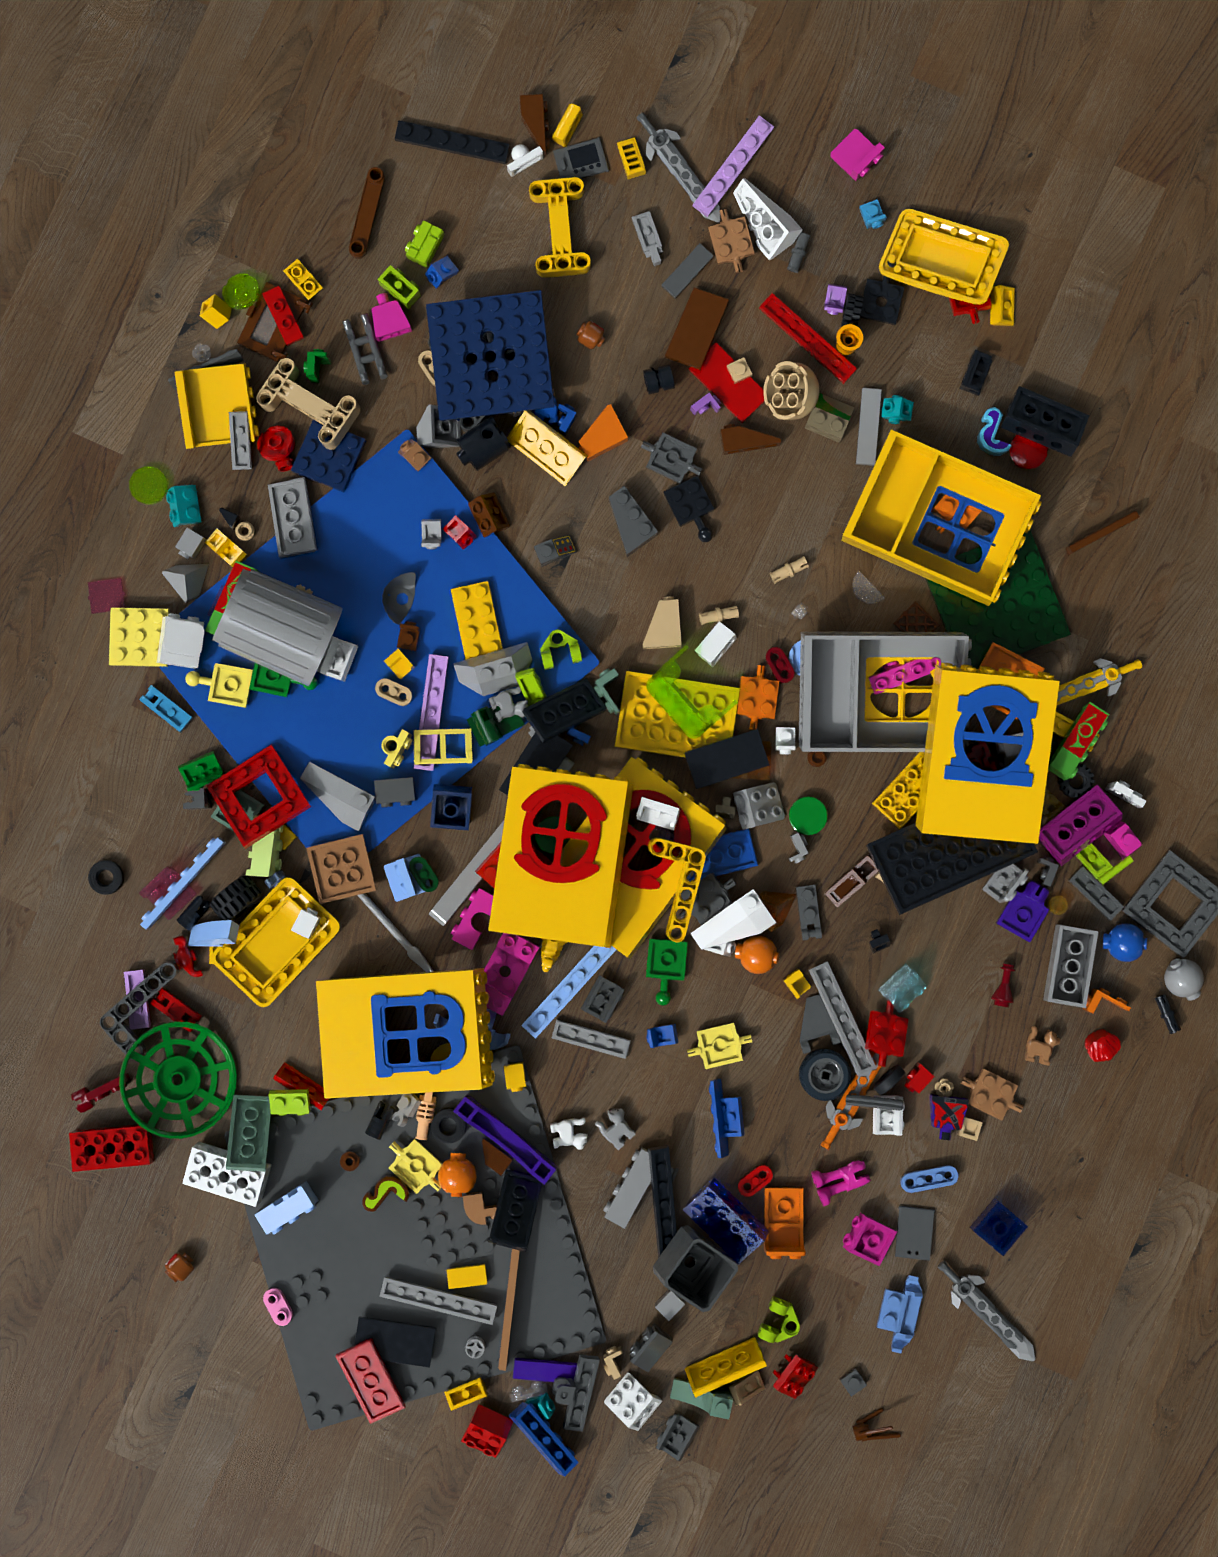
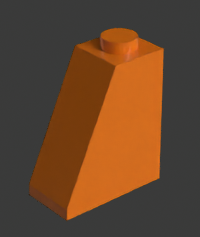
M611 404L606 406L579 440L578 449L587 455V462L628 441V436Z

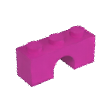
M481 888L478 891H473L469 898L472 901L469 908L465 907L460 915L463 918L459 925L455 924L451 932L454 935L452 940L471 950L474 949L482 932L473 927V916L478 912L491 915L493 895Z

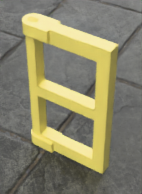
M471 729L413 730L415 765L472 763ZM440 734V759H421L420 735ZM445 734H465L466 758H446Z

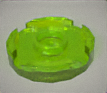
M245 273L230 277L227 280L226 286L224 285L222 288V296L226 304L238 310L252 306L260 296V286L257 280Z
M144 466L132 474L129 480V490L138 502L145 505H153L160 502L167 493L168 482L165 475L159 469L152 466Z

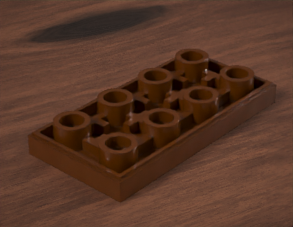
M694 287L667 349L665 358L701 370L728 307L729 299Z

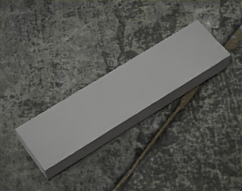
M862 388L856 464L874 466L876 462L882 389Z
M558 1019L552 1034V1039L626 1059L631 1041Z

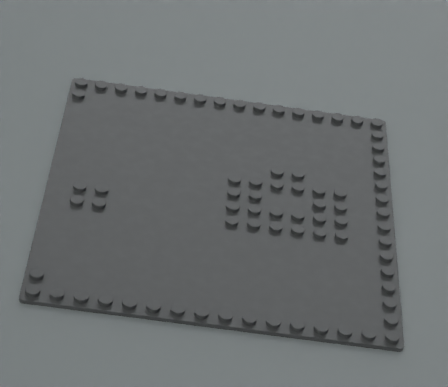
M515 1045L493 1052L491 1068L494 1071L495 1080L492 1086L480 1090L433 1092V1096L437 1097L434 1116L442 1109H455L461 1100L469 1094L554 1163L520 1046ZM523 1062L527 1085L523 1087L522 1091L512 1092L511 1089L506 1087L503 1066L505 1064ZM425 1093L414 1094L419 1098L420 1095H424ZM403 1094L342 1097L328 1101L322 1110L312 1106L309 1114H287L271 1118L266 1163L272 1165L263 1198L256 1207L245 1203L244 1205L268 1289H280L293 1311L292 1320L287 1325H279L310 1430L313 1431L365 1415L335 1357L337 1353L355 1345L359 1316L436 1327L430 1368L383 1361L404 1403L456 1388L480 1377L483 1380L513 1371L515 1358L549 1360L605 1343L606 1337L557 1171L553 1173L545 1185L542 1184L526 1252L520 1251L507 1367L506 1371L499 1370L498 1367L512 1248L488 1242L493 1219L487 1216L486 1225L474 1223L465 1213L463 1194L465 1193H462V1197H451V1193H446L442 1188L437 1192L430 1184L423 1187L418 1194L409 1188L410 1197L407 1202L391 1190L376 1211H367L362 1205L363 1197L368 1191H372L375 1194V1186L381 1178L386 1175H395L389 1167L395 1161L397 1154L389 1146L395 1141L403 1149L416 1139L418 1127L417 1111L413 1118L408 1117V1122L404 1127L398 1126L400 1119L393 1121L391 1116L381 1140L365 1133L378 1103L382 1101L385 1104L381 1114V1118H383L390 1106L395 1109L393 1114L399 1111L396 1105ZM446 1118L442 1121L441 1128L445 1133H452L456 1129V1122L451 1118ZM467 1122L466 1131L462 1138L450 1144L440 1142L435 1138L430 1123L428 1140H416L441 1163L450 1159V1153L466 1154V1159L474 1165L477 1173L476 1183L468 1193L483 1191L485 1206L497 1205L505 1171L500 1176L485 1165L483 1139L512 1159L506 1169L533 1176L502 1147ZM227 1131V1132L225 1133V1135H224V1136H225V1139H226L227 1146H228L229 1132H230V1131ZM346 1152H354L359 1157V1166L353 1171H346L340 1165V1158ZM347 1158L346 1163L352 1165L353 1160ZM437 1171L436 1176H435V1179H436L437 1181H438V1171ZM307 1181L319 1200L315 1204L316 1208L307 1214L305 1211L299 1214L300 1218L291 1224L289 1222L283 1224V1229L273 1235L272 1232L266 1234L255 1214ZM486 1265L488 1284L449 1289L448 1268ZM384 1277L497 1304L493 1325L379 1297ZM271 1296L272 1302H275L276 1298ZM279 1313V1317L285 1319V1315ZM479 1336L485 1342L484 1353L479 1358H471L466 1354L465 1346L470 1337Z

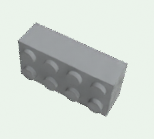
M1055 925L1044 1001L1086 1008L1098 931Z

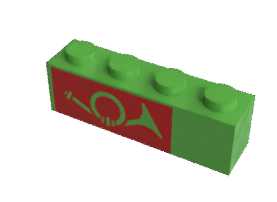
M235 561L205 629L207 633L215 634L242 570L245 569L251 572V569L258 571L257 569Z
M1091 702L1085 704L1051 757L1048 770L1063 780L1073 778L1078 772V768H1076L1078 764L1083 762L1088 756L1086 751L1098 740L1096 735L1107 726V718L1110 714Z

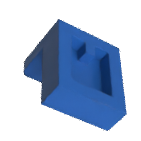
M559 404L558 411L566 416L561 417L557 426H559V433L566 436L577 414L572 406Z

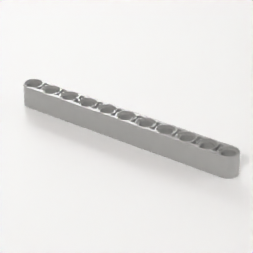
M565 757L558 769L568 770L569 772L575 763L568 757ZM504 821L430 911L429 915L442 926L449 921L482 880V877L475 870L501 842Z

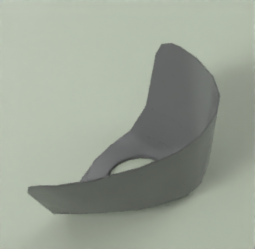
M413 572L402 574L391 580L384 588L382 594L384 609L389 618L397 625H400L406 617L414 600L416 574ZM405 593L408 596V602L405 605L397 603L396 597L398 594Z

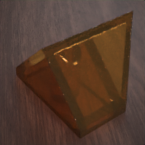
M768 891L758 894L776 921L773 926L768 928L770 932L783 925L797 894Z

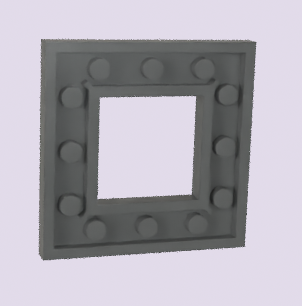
M1168 850L1121 911L1181 958H1184L1218 915V887L1171 850ZM1172 878L1201 900V903L1180 930L1150 908Z

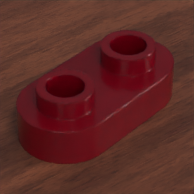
M778 647L770 648L765 655L768 666L779 682H790L795 672L785 653ZM772 654L778 655L777 661L772 660ZM781 671H787L788 676L782 677Z

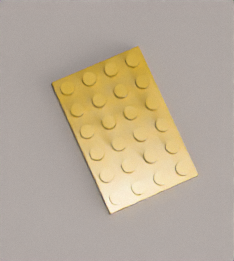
M626 671L615 747L686 758L685 752L733 737L740 688Z

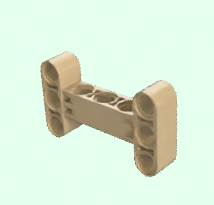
M289 358L281 359L258 392L257 402L267 412L274 411L282 400L322 424L323 427L318 434L319 441L326 449H335L360 414L361 408L354 397L344 396L336 407L330 405L294 383L299 375L298 367ZM292 367L289 372H285L286 368ZM278 382H281L279 387L274 388ZM267 398H271L268 403L264 404ZM354 404L352 409L346 410L348 405ZM343 420L341 425L336 426L337 421ZM332 435V439L326 442L325 439Z

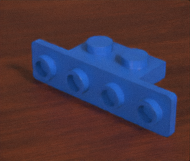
M714 1079L710 1081L709 1093L712 1097L711 1112L714 1117L715 1151L718 1158H723L729 1155L727 1137L745 1135L741 1097L723 1098L721 1079Z

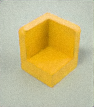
M214 294L202 303L199 316L218 329L229 321L232 308Z
M399 649L384 660L399 679L405 677L415 668Z
M798 968L783 979V982L796 999H799L803 993L811 988V985Z

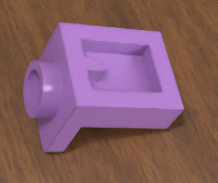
M708 393L693 404L690 410L694 415L698 413L702 415L709 409L708 405L710 404L717 413L721 409L719 406L721 402L715 395L712 396Z

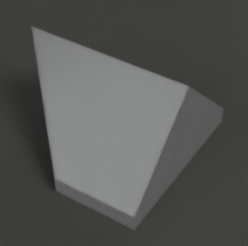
M209 564L175 565L164 570L162 574L186 603L200 595Z

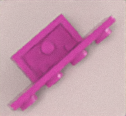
M934 657L932 659H913L905 662L903 665H899L898 661L886 663L882 666V672L869 677L873 693L877 695L884 691H875L876 689H892L902 685L903 681L905 684L931 674L930 671L935 669L937 660L939 661V666L941 665V660Z

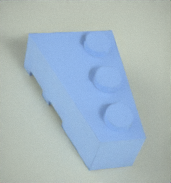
M306 1181L257 1212L255 1217L266 1234L272 1232L274 1235L283 1229V1224L287 1222L291 1224L300 1218L299 1214L304 1211L307 1214L315 1209V1204L319 1200Z

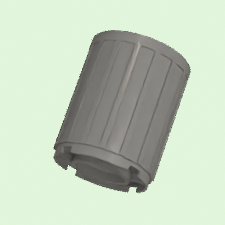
M243 569L212 640L219 643L218 646L309 686L329 645L343 608L251 569V572Z

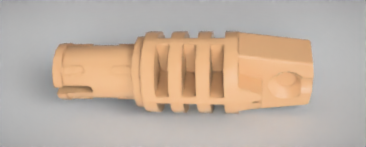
M433 1092L419 1096L422 1102L417 1109L416 1119L418 1127L415 1137L419 1140H428L429 1125L433 1121L437 1097L433 1096Z

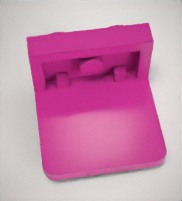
M854 129L831 152L830 156L847 174L857 181L860 177L863 178L871 170L870 167L874 163L880 162L884 157L883 151L885 147L880 142L874 146L859 130Z

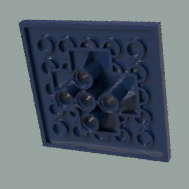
M541 290L426 304L439 421L555 408ZM487 333L494 334L492 342H485L484 336ZM508 350L515 351V357L511 360L505 357ZM489 352L496 353V359L493 362H488L486 359ZM471 354L477 356V361L474 364H469L467 361L468 356ZM492 371L498 372V379L496 381L489 380V374Z

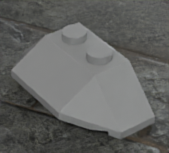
M525 642L453 664L460 683L480 695L486 696L519 686L515 673L529 669L533 660L528 643Z

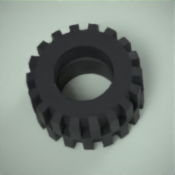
M244 875L233 881L216 895L211 901L210 907L221 920L233 921L256 903L261 897L262 892L248 875Z

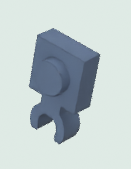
M283 871L275 872L273 876L265 880V884L271 889L287 876Z

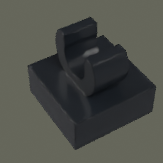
M878 929L871 931L873 940L869 942L873 954L890 947V939L887 934L881 936Z

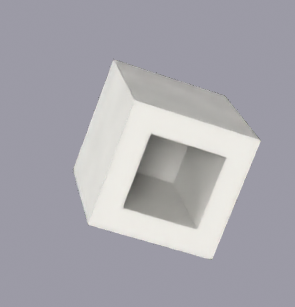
M307 908V910L301 909L291 931L311 939L321 917L317 916L318 912L311 908Z

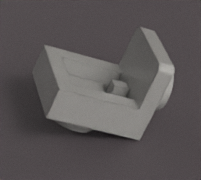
M422 519L421 547H426L427 549L441 547V519Z
M799 833L791 835L790 838L798 854L788 859L790 862L795 861V863L806 859L805 855L808 854L805 846L808 843L804 835L800 836Z

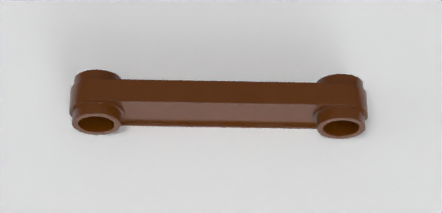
M378 167L371 168L367 174L350 240L349 252L355 259H361L365 256L385 181L384 172ZM374 174L381 175V177L378 180L372 179V176ZM356 246L362 247V251L359 253L353 252V249Z

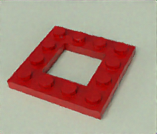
M272 744L206 786L245 849L311 807ZM264 773H267L283 800L253 820H250L234 793Z

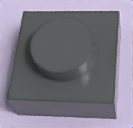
M856 1368L840 1378L841 1383L851 1397L867 1386Z

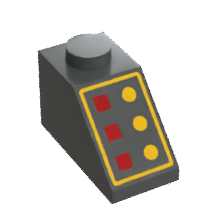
M570 535L553 538L534 546L541 567L577 553Z

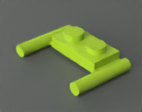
M1092 843L1076 855L1102 885L1134 862L1130 856H1127L1113 867Z

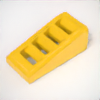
M635 137L617 142L627 179L645 175L646 169ZM633 144L632 148L625 150L622 148L623 146ZM635 151V154L625 157L626 153ZM637 158L636 161L629 163L627 162V160ZM639 164V167L637 168H629L630 166Z

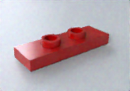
M280 286L262 293L285 344L289 346L304 339Z

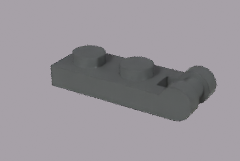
M816 886L796 887L802 940H809L812 937L820 939L822 938ZM814 924V930H807V925Z

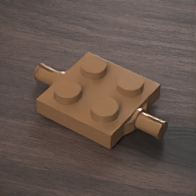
M724 209L725 216L723 210H720L722 222L708 227L718 265L727 262L734 263L736 273H739V269L741 273L744 271L741 260L755 255L745 216L729 219L727 209Z
M982 1069L975 1081L965 1076L962 1079L964 1081H961V1084L971 1088L968 1105L1000 1121L1003 1120L1007 1110L1010 1108L1019 1113L1023 1109V1105L1013 1101L1018 1085L992 1072Z

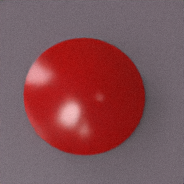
M1016 435L1011 441L1010 456L1017 467L1033 469L1045 461L1048 453L1046 446L1020 435Z

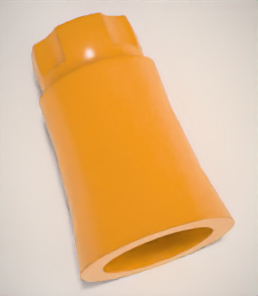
M847 324L838 330L836 347L841 355H850L861 346L863 333L856 325Z

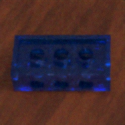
M715 1177L691 1197L683 1209L738 1265L765 1241L769 1230Z

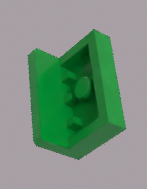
M313 349V352H307V361H304V373H306L311 383H319L320 364L331 365L330 357L322 349Z
M214 751L178 766L188 791H198L204 785L212 783L223 776V769Z

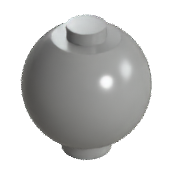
M1174 959L1165 971L1164 981L1172 994L1178 997H1186L1187 1000L1191 1001L1201 995L1200 989L1204 983V975L1200 966L1194 961Z

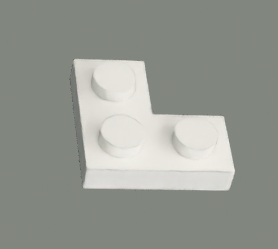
M1124 781L1111 782L1106 786V791L1137 808H1143L1146 800L1142 799L1143 795L1130 789V785Z

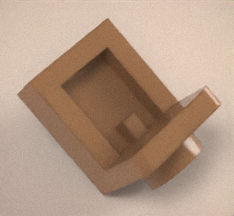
M412 439L405 441L398 451L417 471L431 459L420 445Z

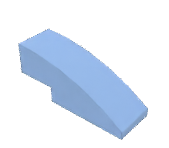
M232 920L211 921L195 925L191 928L188 946L223 947V944H236L239 925Z

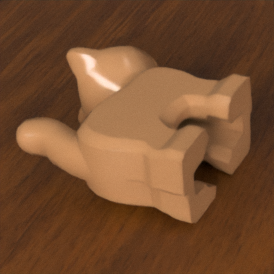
M1032 1026V1032L1026 1043L1025 1060L1035 1062L1034 1057L1040 1056L1039 1063L1050 1066L1049 1059L1053 1047L1060 1044V1038H1058L1056 1033L1048 1029L1044 1036V1042L1036 1040L1038 1028Z

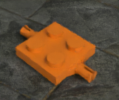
M945 494L933 510L942 519L951 521L959 506V501ZM970 505L967 506L959 522L960 527L967 529L982 510ZM938 526L936 530L937 532L939 531V533L942 534L945 528L941 529V527Z
M757 665L755 677H740L736 715L751 718L749 730L757 729L758 719H775L779 681L765 678V666Z

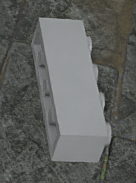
M641 1147L640 1151L636 1149L631 1158L634 1161L630 1168L626 1167L622 1174L624 1178L622 1184L616 1185L612 1193L615 1195L612 1202L608 1200L603 1209L606 1212L604 1218L624 1229L651 1182L649 1152Z

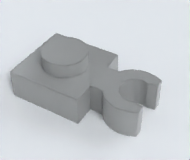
M414 1093L403 1094L396 1105L399 1111L393 1114L392 1120L398 1121L400 1119L398 1126L404 1127L408 1122V1117L413 1118L422 1101Z

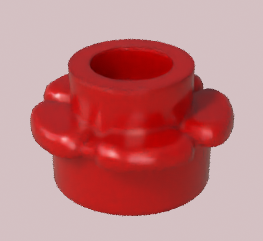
M287 456L275 462V465L280 472L289 471L293 466L292 462L294 460Z

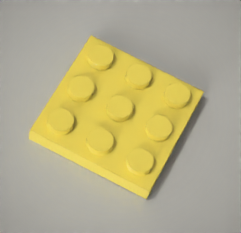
M111 608L109 665L168 667L167 664L157 663L162 619L168 616L170 610Z

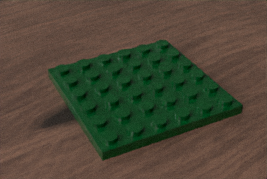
M1028 530L1027 533L1024 532L1025 541L1019 551L1016 550L1015 552L1018 556L1014 565L1007 569V572H1010L1004 585L999 587L1002 590L1000 596L995 603L992 602L989 606L926 579L945 631L963 632L971 639L972 648L971 651H968V658L971 659L972 667L979 669L993 642L1019 655L1071 635L1031 530ZM978 547L959 554L955 558L966 564H975L981 559L982 549Z

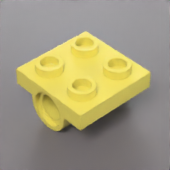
M402 729L398 738L387 736L383 739L381 744L382 750L388 754L384 764L393 769L396 766H400L404 759L402 753L405 749L408 750L413 742L410 733ZM392 742L397 743V748L394 751L389 750V745Z

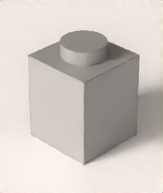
M186 528L175 547L180 550L179 555L186 559H189V557L195 559L205 544L206 539Z
M668 1289L655 1303V1308L670 1321L685 1305V1301Z

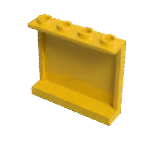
M246 363L175 371L186 449L231 443L229 412L233 411L248 412L250 441L257 440L256 437L259 436L258 425H254L253 417H256V408L251 404V398H254L252 386L249 387L248 379H251L250 368L246 367Z

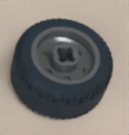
M815 1050L808 1054L800 1065V1083L803 1089L817 1100H834L840 1097L850 1084V1067L844 1057L833 1050ZM822 1072H828L827 1078L822 1077Z

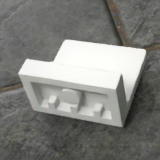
M626 1373L604 1400V1403L628 1428L639 1431L662 1402L657 1395L649 1393L630 1373Z

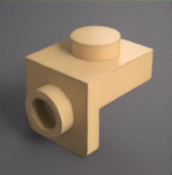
M613 1346L605 1351L606 1354H604L605 1371L608 1376L612 1375L614 1380L621 1377V1371L614 1359L623 1353L621 1346L618 1348Z

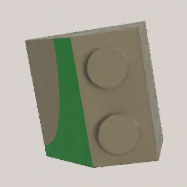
M819 393L817 404L811 411L805 429L840 443L854 407Z

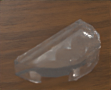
M860 571L856 573L853 578L852 587L859 600L864 603L873 604L885 599Z

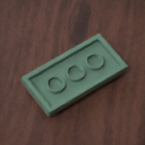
M233 1095L226 1170L266 1172L271 1121L268 1096Z

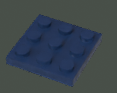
M313 419L291 471L344 493L367 441L362 437L347 432L335 449H326L318 438L319 431L323 425ZM328 436L325 441H330L333 436Z

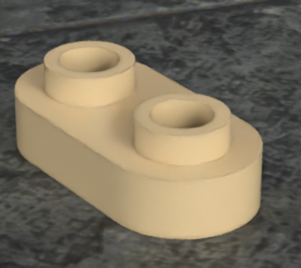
M424 351L419 355L418 363L430 383L435 386L433 361L429 365L425 364L426 359L432 360L431 351Z
M381 679L376 683L375 690L380 697L399 706H407L411 703L413 696L407 687L389 679ZM385 685L389 686L387 692L382 691V687ZM405 693L406 699L400 700V694Z

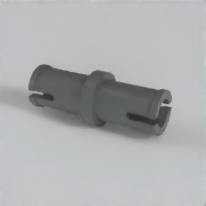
M803 232L799 234L796 245L792 248V256L787 270L794 273L799 272L802 259L806 256L805 250L811 237L810 235Z

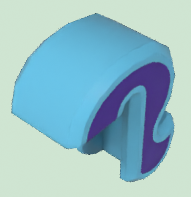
M996 407L989 408L983 414L981 422H985L987 425L980 430L977 436V443L981 450L987 454L1001 456L1007 453L1012 445L994 439L1003 416L1000 409Z

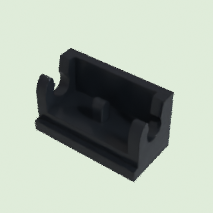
M975 349L959 389L979 396L992 363V356Z

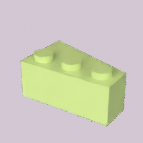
M284 825L252 845V852L249 851L248 858H252L250 870L246 869V875L270 877L275 872L281 870L282 862L279 859V852L282 851L283 843L280 840V832H283Z

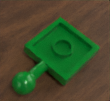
M255 663L249 689L288 698L291 683L303 685L307 690H314L318 685V681L314 676L310 685L306 686Z
M649 939L646 977L661 979L660 991L656 994V1002L661 1006L669 1004L671 1000L668 992L669 979L684 981L688 942Z

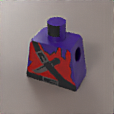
M930 1094L931 1126L940 1128L939 1139L951 1140V1131L961 1130L969 1100L960 1097H940Z

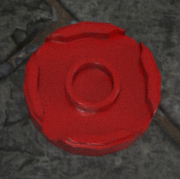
M279 425L268 428L264 434L262 433L257 441L258 451L268 461H279L286 458L295 446V438L291 431L285 426Z

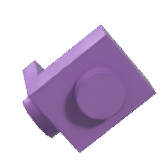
M828 284L824 303V310H827V313L833 315L843 313L847 292L846 286Z

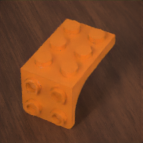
M764 1187V1251L771 1259H782V1256H789L790 1259H801V1256H806L803 1236V1187Z

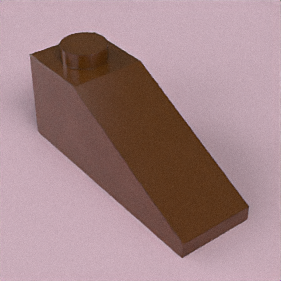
M734 424L726 425L724 429L720 430L723 455L776 447L781 444L780 438L741 426L735 427Z

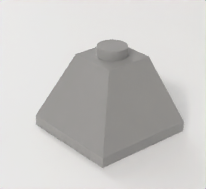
M428 405L416 427L417 443L420 447H460L456 441L461 436L460 419L439 421L438 405Z

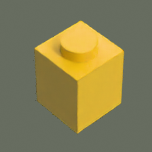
M524 1063L505 1064L503 1067L507 1089H511L512 1092L522 1091L523 1087L527 1085Z

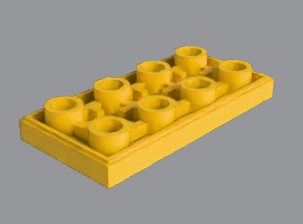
M919 752L871 803L899 830L918 810L925 752Z

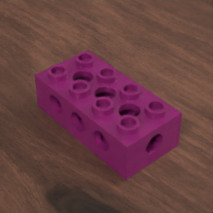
M1096 785L1041 827L1039 841L1055 860L1063 866L1122 820L1123 813L1102 789ZM1097 812L1099 813V815L1092 816L1090 815V813ZM1078 823H1081V824L1084 825V826L1081 827V828L1075 827V825L1078 824ZM1062 835H1067L1069 838L1063 840L1059 837Z

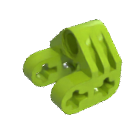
M561 630L552 631L540 648L544 669L554 668L550 648L556 649L564 647L566 644H569L573 664L582 662L578 640ZM559 633L562 635L563 641L560 644L553 643L552 636Z
M772 1296L769 1309L784 1316L780 1326L781 1330L761 1323L757 1333L759 1338L767 1342L778 1343L798 1334L800 1325L792 1303ZM789 1321L796 1323V1327L793 1330H788L785 1326Z

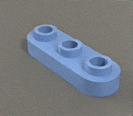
M950 1165L908 1172L901 1177L900 1185L908 1193L950 1186L957 1182L958 1172ZM947 1171L951 1173V1176L949 1178L944 1177V1174ZM927 1175L932 1176V1180L930 1182H927L925 1180ZM908 1179L913 1180L912 1185H907L906 1182Z

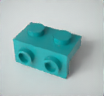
M196 485L173 486L170 488L166 499L170 504L171 511L169 517L170 521L173 522V527L201 523Z

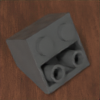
M655 1323L652 1327L648 1326L642 1333V1339L639 1342L635 1341L629 1349L631 1351L630 1362L647 1372L650 1371L673 1342L672 1337Z

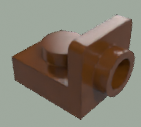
M405 621V624L400 623L397 648L416 651L420 628L416 626L417 623Z

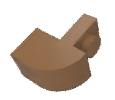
M483 1191L463 1194L465 1213L471 1221L480 1225H486L487 1216H490V1219H494L497 1205L485 1206Z

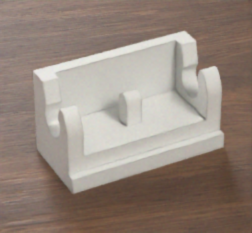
M719 621L695 649V652L711 667H714L736 641V634Z
M642 797L636 816L637 820L674 831L681 810Z

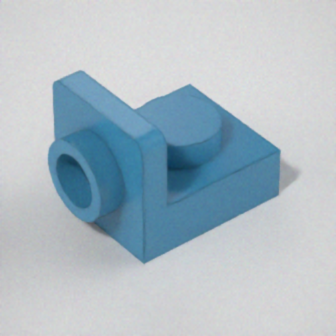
M878 199L859 207L867 229L871 227L877 229L884 225L883 223H885L887 217L886 214H883Z

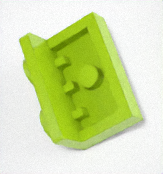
M308 1089L269 1091L271 1114L284 1116L287 1114L305 1115L310 1113L312 1104H310Z

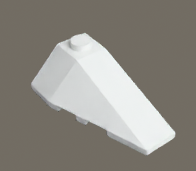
M743 178L733 194L742 213L746 214L750 223L748 224L750 231L753 230L757 240L755 242L758 248L769 260H772L791 246L803 229L787 212L747 179Z

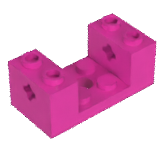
M507 933L502 934L484 969V972L487 974L485 990L489 995L487 1008L501 1016L504 1015L540 948L537 944L520 935ZM502 966L510 968L511 973L508 977L500 975L499 971Z

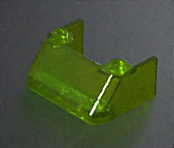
M685 645L647 681L646 689L687 737L697 739L735 707L738 702L736 700L733 701L722 712L713 705H706L700 711L695 708L673 683L681 673L680 666L676 661L689 649Z

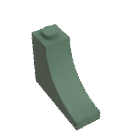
M673 1379L671 1399L697 1406L708 1412L710 1416L729 1420L733 1403L730 1389L719 1387L695 1398L688 1380Z

